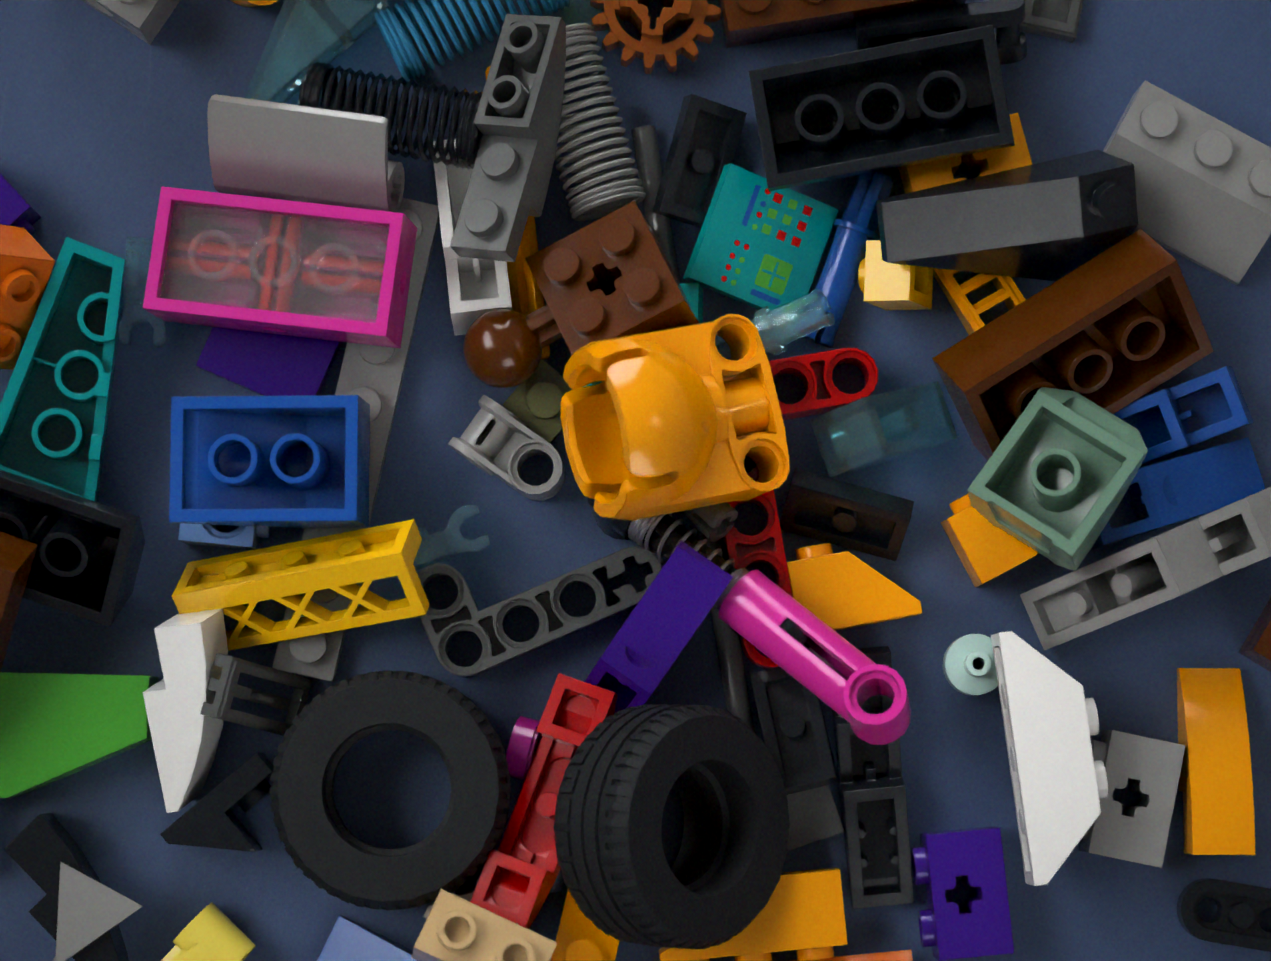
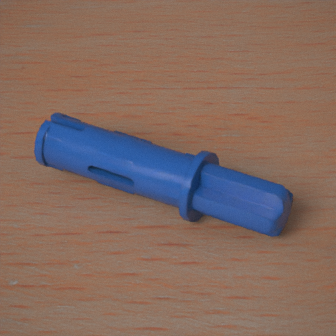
M880 171L858 175L842 219H835L833 223L837 230L801 327L797 330L796 335L808 341L815 339L814 343L833 348L835 336L858 278L860 261L865 258L866 240H879L880 235L875 232L878 226L876 200L888 198L890 195L893 179Z

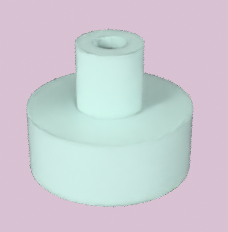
M968 634L956 639L947 648L943 657V672L948 683L956 691L965 695L976 696L991 692L998 686L994 652L989 636ZM974 659L980 661L981 666L978 670L973 667Z

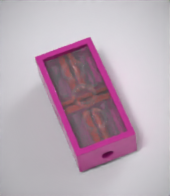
M161 186L143 309L160 320L400 349L418 228L404 213Z

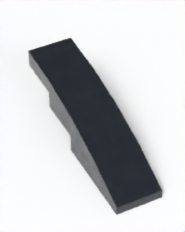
M888 646L858 649L876 664L892 668L891 651ZM876 695L867 699L861 709L868 714L878 715L890 709L894 701L887 696ZM832 709L852 909L914 903L906 786L902 778L900 738L884 745L869 744L859 739L852 731L850 723Z

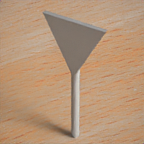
M60 861L56 954L53 961H67L144 906Z

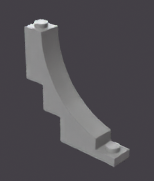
M1271 487L1019 594L1044 651L1181 596L1217 578L1271 557Z

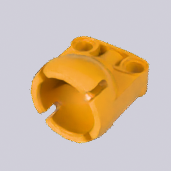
M726 314L710 322L594 341L576 350L566 363L563 379L573 390L566 392L561 399V423L565 449L580 491L584 496L594 499L593 509L600 517L634 521L731 501H748L780 487L787 479L790 470L785 426L772 371L759 332L748 318L740 314ZM716 335L728 343L731 354L730 360L724 358L718 352L715 344ZM603 381L602 383L597 385L586 386L593 382ZM745 456L750 457L756 463L759 470L758 482L752 480L747 475L744 468Z

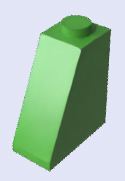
M0 672V798L23 796L151 741L152 737L143 692L156 684L158 677L150 675Z

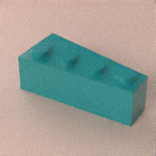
M66 236L0 403V470L97 503L128 268L125 259Z

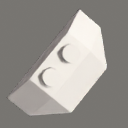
M1012 631L1000 632L991 635L1024 865L1025 883L1032 886L1047 885L1100 815L1099 799L1108 797L1105 766L1102 760L1094 761L1090 736L1099 734L1098 712L1094 698H1085L1083 685Z

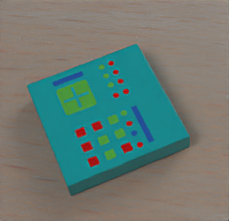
M732 163L726 164L719 178L683 279L690 282H699L702 287L789 323H797L839 209L790 188L769 191L766 178Z

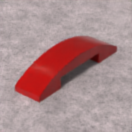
M558 673L536 730L542 735L499 849L498 851H489L470 900L471 903L524 928H530L561 870L556 856L554 819L557 795L565 770L584 739L599 723H602L607 717L614 715L618 698L615 692Z

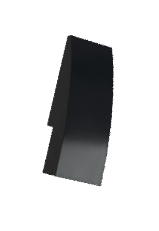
M42 813L15 837L4 850L46 893L29 913L56 940L60 861L100 882V879L76 841L52 813ZM119 924L76 953L72 958L75 961H129Z

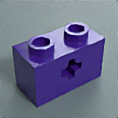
M989 826L921 833V847L911 848V860L915 885L925 884L928 909L918 910V925L922 947H932L933 957L939 961L1014 953L1000 827ZM956 876H961L964 884L975 888V896L965 899V910H959L957 903L945 898L946 890L955 888Z

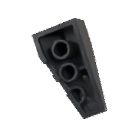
M1100 150L876 200L882 260L887 263L1057 281L1133 234L1138 225L1134 164Z

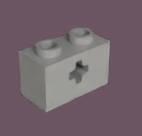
M1103 730L1101 741L1092 740L1091 745L1094 761L1102 760L1105 766L1108 797L1099 799L1101 813L1082 837L1079 851L1162 868L1186 745L1115 730ZM1128 780H1130V791L1139 794V802L1137 806H1127L1124 810V815H1121L1122 803L1113 800L1114 789L1125 788Z

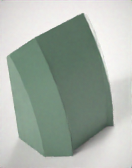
M1042 387L1034 395L969 486L967 492L971 506L993 526L999 527L1050 559L1055 565L1076 571L1125 495L1148 450L1137 428L1076 391Z

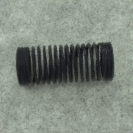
M318 61L309 67L300 88L298 105L338 111H343L344 108L346 112L354 111V113L364 114L365 110V114L374 115L375 113L376 116L383 117L386 112V118L388 119V152L394 156L400 153L404 158L411 156L417 160L421 157L425 162L431 159L436 164L442 161L446 166L453 163L457 168L461 167L463 169L466 167L469 170L474 167L483 134L474 124L482 91L478 92L475 90L470 94L466 88L459 92L455 86L449 90L445 84L438 88L434 82L428 86L424 81L417 84L413 78L409 82L403 77L396 80L393 75L386 79L382 73L375 76L370 71L365 75L361 69L355 73L351 67L344 70L340 65L334 68L330 63L325 64ZM338 71L340 72V76H341L340 79H339V82H338V77H337ZM350 73L351 80L346 93L347 76ZM360 75L361 83L357 93V79ZM371 77L372 84L367 97V82ZM381 79L382 87L377 100V88ZM390 81H391V82H392V90H391V93H390V97H389V101H388V106H387V112H386V105H387V99H388V86H389ZM402 83L403 91L398 105L396 117V131L393 136V139L391 140V129L395 119L398 102V89L400 84ZM412 85L413 94L408 110L406 134L402 142L401 132L407 113L408 93ZM423 87L424 94L419 109L417 134L412 143V132L417 117L419 93ZM433 89L434 98L430 109L428 132L423 145L422 137L427 120L429 96ZM444 91V102L440 114L438 137L435 145L433 146V135L438 119L439 101L441 94ZM454 93L455 103L451 114L449 137L444 148V134L448 123L450 100ZM463 96H465V102L460 114V103ZM456 130H457V135H456V148H454V139H455V134H456ZM416 148H418V154L414 153ZM427 149H428V152H429V155H428V156L425 155V152L427 151ZM437 152H439L440 157L438 158L435 156ZM448 152H449V156H450V159H449V160L446 159V156H447Z

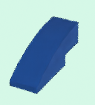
M1225 366L1177 386L1163 389L1135 400L1113 414L1139 430L1148 450L1141 466L1254 423L1232 366Z

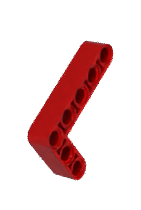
M841 348L769 361L773 380L782 374H792L797 376L805 387V396L801 401L794 404H785L779 401L783 420L855 408L862 405L870 397L878 382V368L874 359L867 352L858 348ZM842 364L857 366L864 375L865 386L860 392L846 394L835 386L832 379V371ZM755 463V467L747 475L752 480L758 482L759 470ZM774 490L748 501L727 502L734 509L744 503H752L759 506L765 514L766 526L761 533L750 536L740 533L733 525L729 533L723 537L726 559H734V567L736 569L747 568L754 563L768 565L775 573L776 585L793 597ZM740 635L744 654L752 664L761 668L772 669L779 667L770 658L760 655L755 646Z

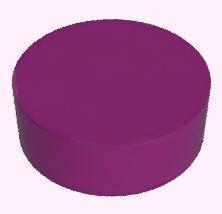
M523 716L517 719L506 753L510 777L525 781L542 735L536 731L540 720Z

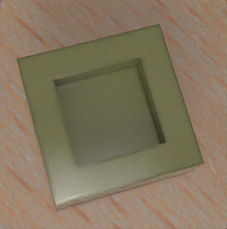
M541 359L533 375L515 389L503 403V407L523 421L527 428L552 444L563 431L561 423L562 396L573 389L567 385L559 372Z

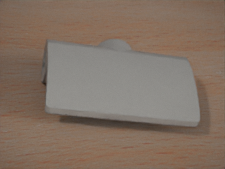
M218 94L211 96L208 102L207 113L208 146L213 184L216 191L235 195L389 212L399 211L404 193L405 173L401 162L387 160L388 119L386 117Z

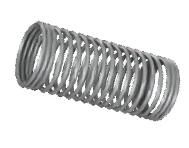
M587 23L566 25V60L568 61L565 62V68L587 61L594 62L565 72V79L592 71L598 72L564 83V91L592 82H601L578 91L563 94V104L585 95L597 92L603 93L582 101L562 105L559 132L564 133L558 136L557 144L559 142L568 143L556 148L554 159L558 161L556 170L561 172L559 180L565 182L562 189L568 192L566 201L569 202L568 207L572 214L571 218L576 221L604 217L634 200L638 204L646 196V193L643 192L642 180L634 178L639 170L630 168L634 165L635 159L627 158L631 155L632 149L625 147L629 139L621 137L626 132V129L618 127L623 120L620 117H616L620 108L612 106L615 104L616 98L609 96L613 88L606 86L610 81V77L603 75L607 70V67L600 65L604 57L597 55L600 51V46L596 45L598 38L595 37L594 26ZM589 50H592L591 52H589V53H587V54H584V55H582V56H580V57L574 58V57L579 56V55H581V54H583V53H585V52H587V51H589ZM606 102L600 106L582 112L566 115L572 111L581 109L586 106ZM610 112V113H608V114H605V115H603V116H601V117H598V118H595V119H592V120H589V121H585V122H581V123H577V124L570 125V124H572V123H574V122H576V121H579V120H582V119H585V118H588V117H591V116H594V115H598V114ZM611 123L607 126H604L596 130L574 135L578 132L595 126ZM607 134H612V135H610V136H608V137H605V138H602V139H599V140H596V141H593V142H589V143H585V144L578 145V144H580V143H582V142L591 140V139L596 138V137L604 136V135H607ZM616 144V145H614V146H611V147H609V148H606V149H603V150H600V151H597V152L584 154V153H586V152H589V151H592V150H595V149H598V148H601V147H604V146ZM572 152L565 157H559L561 153ZM617 155V156H615V157H613V158H609V159H606V160H603V161H600V162L588 164V163L594 162V161H596V160H599V159H602V158H605V157ZM576 162L569 167H562L565 163ZM617 165H621V166H619V167H616V168H613V169H610V170H607V171H604V172L592 174V173H595V172L604 170V169H606V168H610V167H614V166H617ZM580 172L573 177H565L568 173ZM618 176H622V177H620V178H617V179H614V180H611V181H608V182L600 183V182H602V181H605V180H608V179H611V178H615V177H618ZM584 182L575 188H569L572 183ZM581 193L575 196L574 198H571L574 194Z

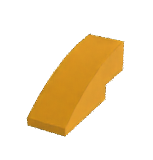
M1177 668L1178 744L1186 745L1178 783V791H1183L1184 853L1191 855H1256L1252 766L1240 668Z

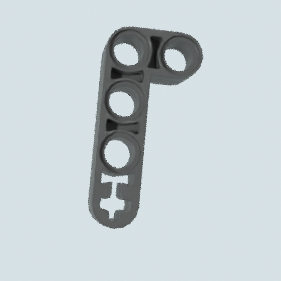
M636 546L628 547L479 611L469 585L462 574L450 565L437 563L428 565L418 573L424 591L428 582L434 577L446 576L453 579L457 584V599L447 609L437 610L429 607L426 615L419 617L437 659L443 668L455 676L473 677L636 607L662 567L655 554L649 550ZM634 560L638 568L648 565L652 574L645 578V590L636 592L631 584L624 585L613 590L614 596L620 602L610 607L606 606L604 588L594 576L595 573L606 570L607 580L610 582L625 574L624 563L626 561ZM577 583L587 585L596 595V605L592 612L579 618L565 613L560 603L564 590L570 585ZM528 608L535 612L539 618L538 632L529 641H513L505 633V619L514 609ZM462 632L474 633L479 637L482 644L480 658L476 663L467 667L455 665L448 654L450 641L454 636Z

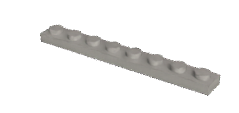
M402 198L398 213H404L418 229L401 348L347 342L335 395H359L370 404L369 527L440 221L438 205ZM304 528L302 540L364 528ZM331 589L315 591L310 599L331 611L347 609L351 602V599ZM286 607L283 620L290 619L294 610ZM346 630L278 642L272 668L334 682Z

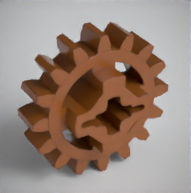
M590 0L591 7L604 10V12L591 18L594 31H609L602 41L604 51L609 52L618 46L623 49L621 65L625 68L633 62L635 57L643 59L645 74H651L655 61L664 60L665 66L670 73L675 72L677 56L680 54L695 62L699 56V51L695 44L696 40L711 44L714 39L715 32L705 22L720 21L721 14L720 7L707 3L711 0H662L663 8L660 12V17H657L655 29H650L651 17L648 16L647 6H649L651 0ZM617 17H620V21L631 22L641 34V40L638 41L631 37L621 27ZM676 27L688 28L677 39L662 44L663 38Z

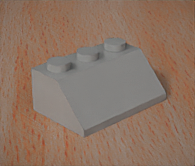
M1145 80L1132 96L1103 150L1105 153L1134 164L1138 225L1134 231L1142 229L1158 244L1232 284L1238 285L1271 235V147Z

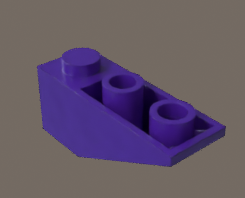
M681 541L584 682L615 692L618 695L614 714L628 707L645 705L733 579V576Z

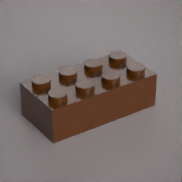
M1139 229L932 359L974 446L988 461L1034 395L1042 387L1076 391L1114 414L1214 352L1177 260L1146 232Z

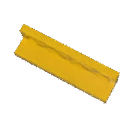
M414 519L188 562L172 594V599L179 614L223 608V614L238 621L234 630L226 631L228 651L426 615L430 605L413 564L422 542V537ZM398 576L406 598L389 601L369 591L368 588L373 580ZM331 589L351 599V602L347 609L331 611L310 599L315 591ZM273 599L294 610V613L288 620L275 622L254 611V608L259 601Z

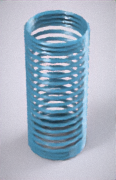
M403 0L404 8L401 4L395 2L393 6L394 12L390 7L386 6L385 10L380 9L379 13H374V18L402 77L407 82L412 78L416 80V77L421 78L426 73L407 27L429 69L434 71L436 68L416 21L423 31L439 65L443 67L445 65L425 14L449 60L454 62L455 57L438 21L435 10L442 20L459 56L464 57L465 55L443 2L457 25L468 50L472 53L474 52L475 48L466 32L454 0H414V4L411 0ZM455 0L478 46L483 48L484 42L465 0ZM468 0L488 42L493 43V35L482 15L477 0ZM480 0L499 37L502 29L488 0ZM493 0L504 23L506 12L500 0ZM505 0L510 13L518 14L513 1ZM516 0L522 14L531 15L525 1ZM528 0L535 16H543L537 1ZM540 0L548 15H552L553 11L558 13L559 9L563 10L564 6L569 7L570 4L569 0Z

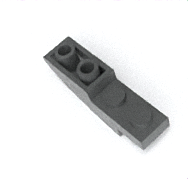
M506 14L474 120V124L483 134L450 244V247L459 257L515 262L528 216L541 217L556 154L563 104L566 23L562 17Z

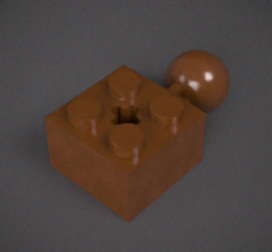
M634 200L526 257L527 264L547 305L526 316L510 309H495L484 313L469 327L464 339L463 352L468 368L477 379L492 387L508 388L517 386L530 378L540 363L542 348L561 338H564L571 355H573L576 350L590 342L699 324V321L653 230Z

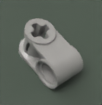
M482 395L478 401L480 406L478 413L460 437H452L447 445L490 476H496L528 499L544 501L554 497L562 489L566 480V468L559 452L552 444L527 428L523 421L488 396ZM535 455L545 456L554 464L551 478L539 486L529 485L521 479L523 463Z

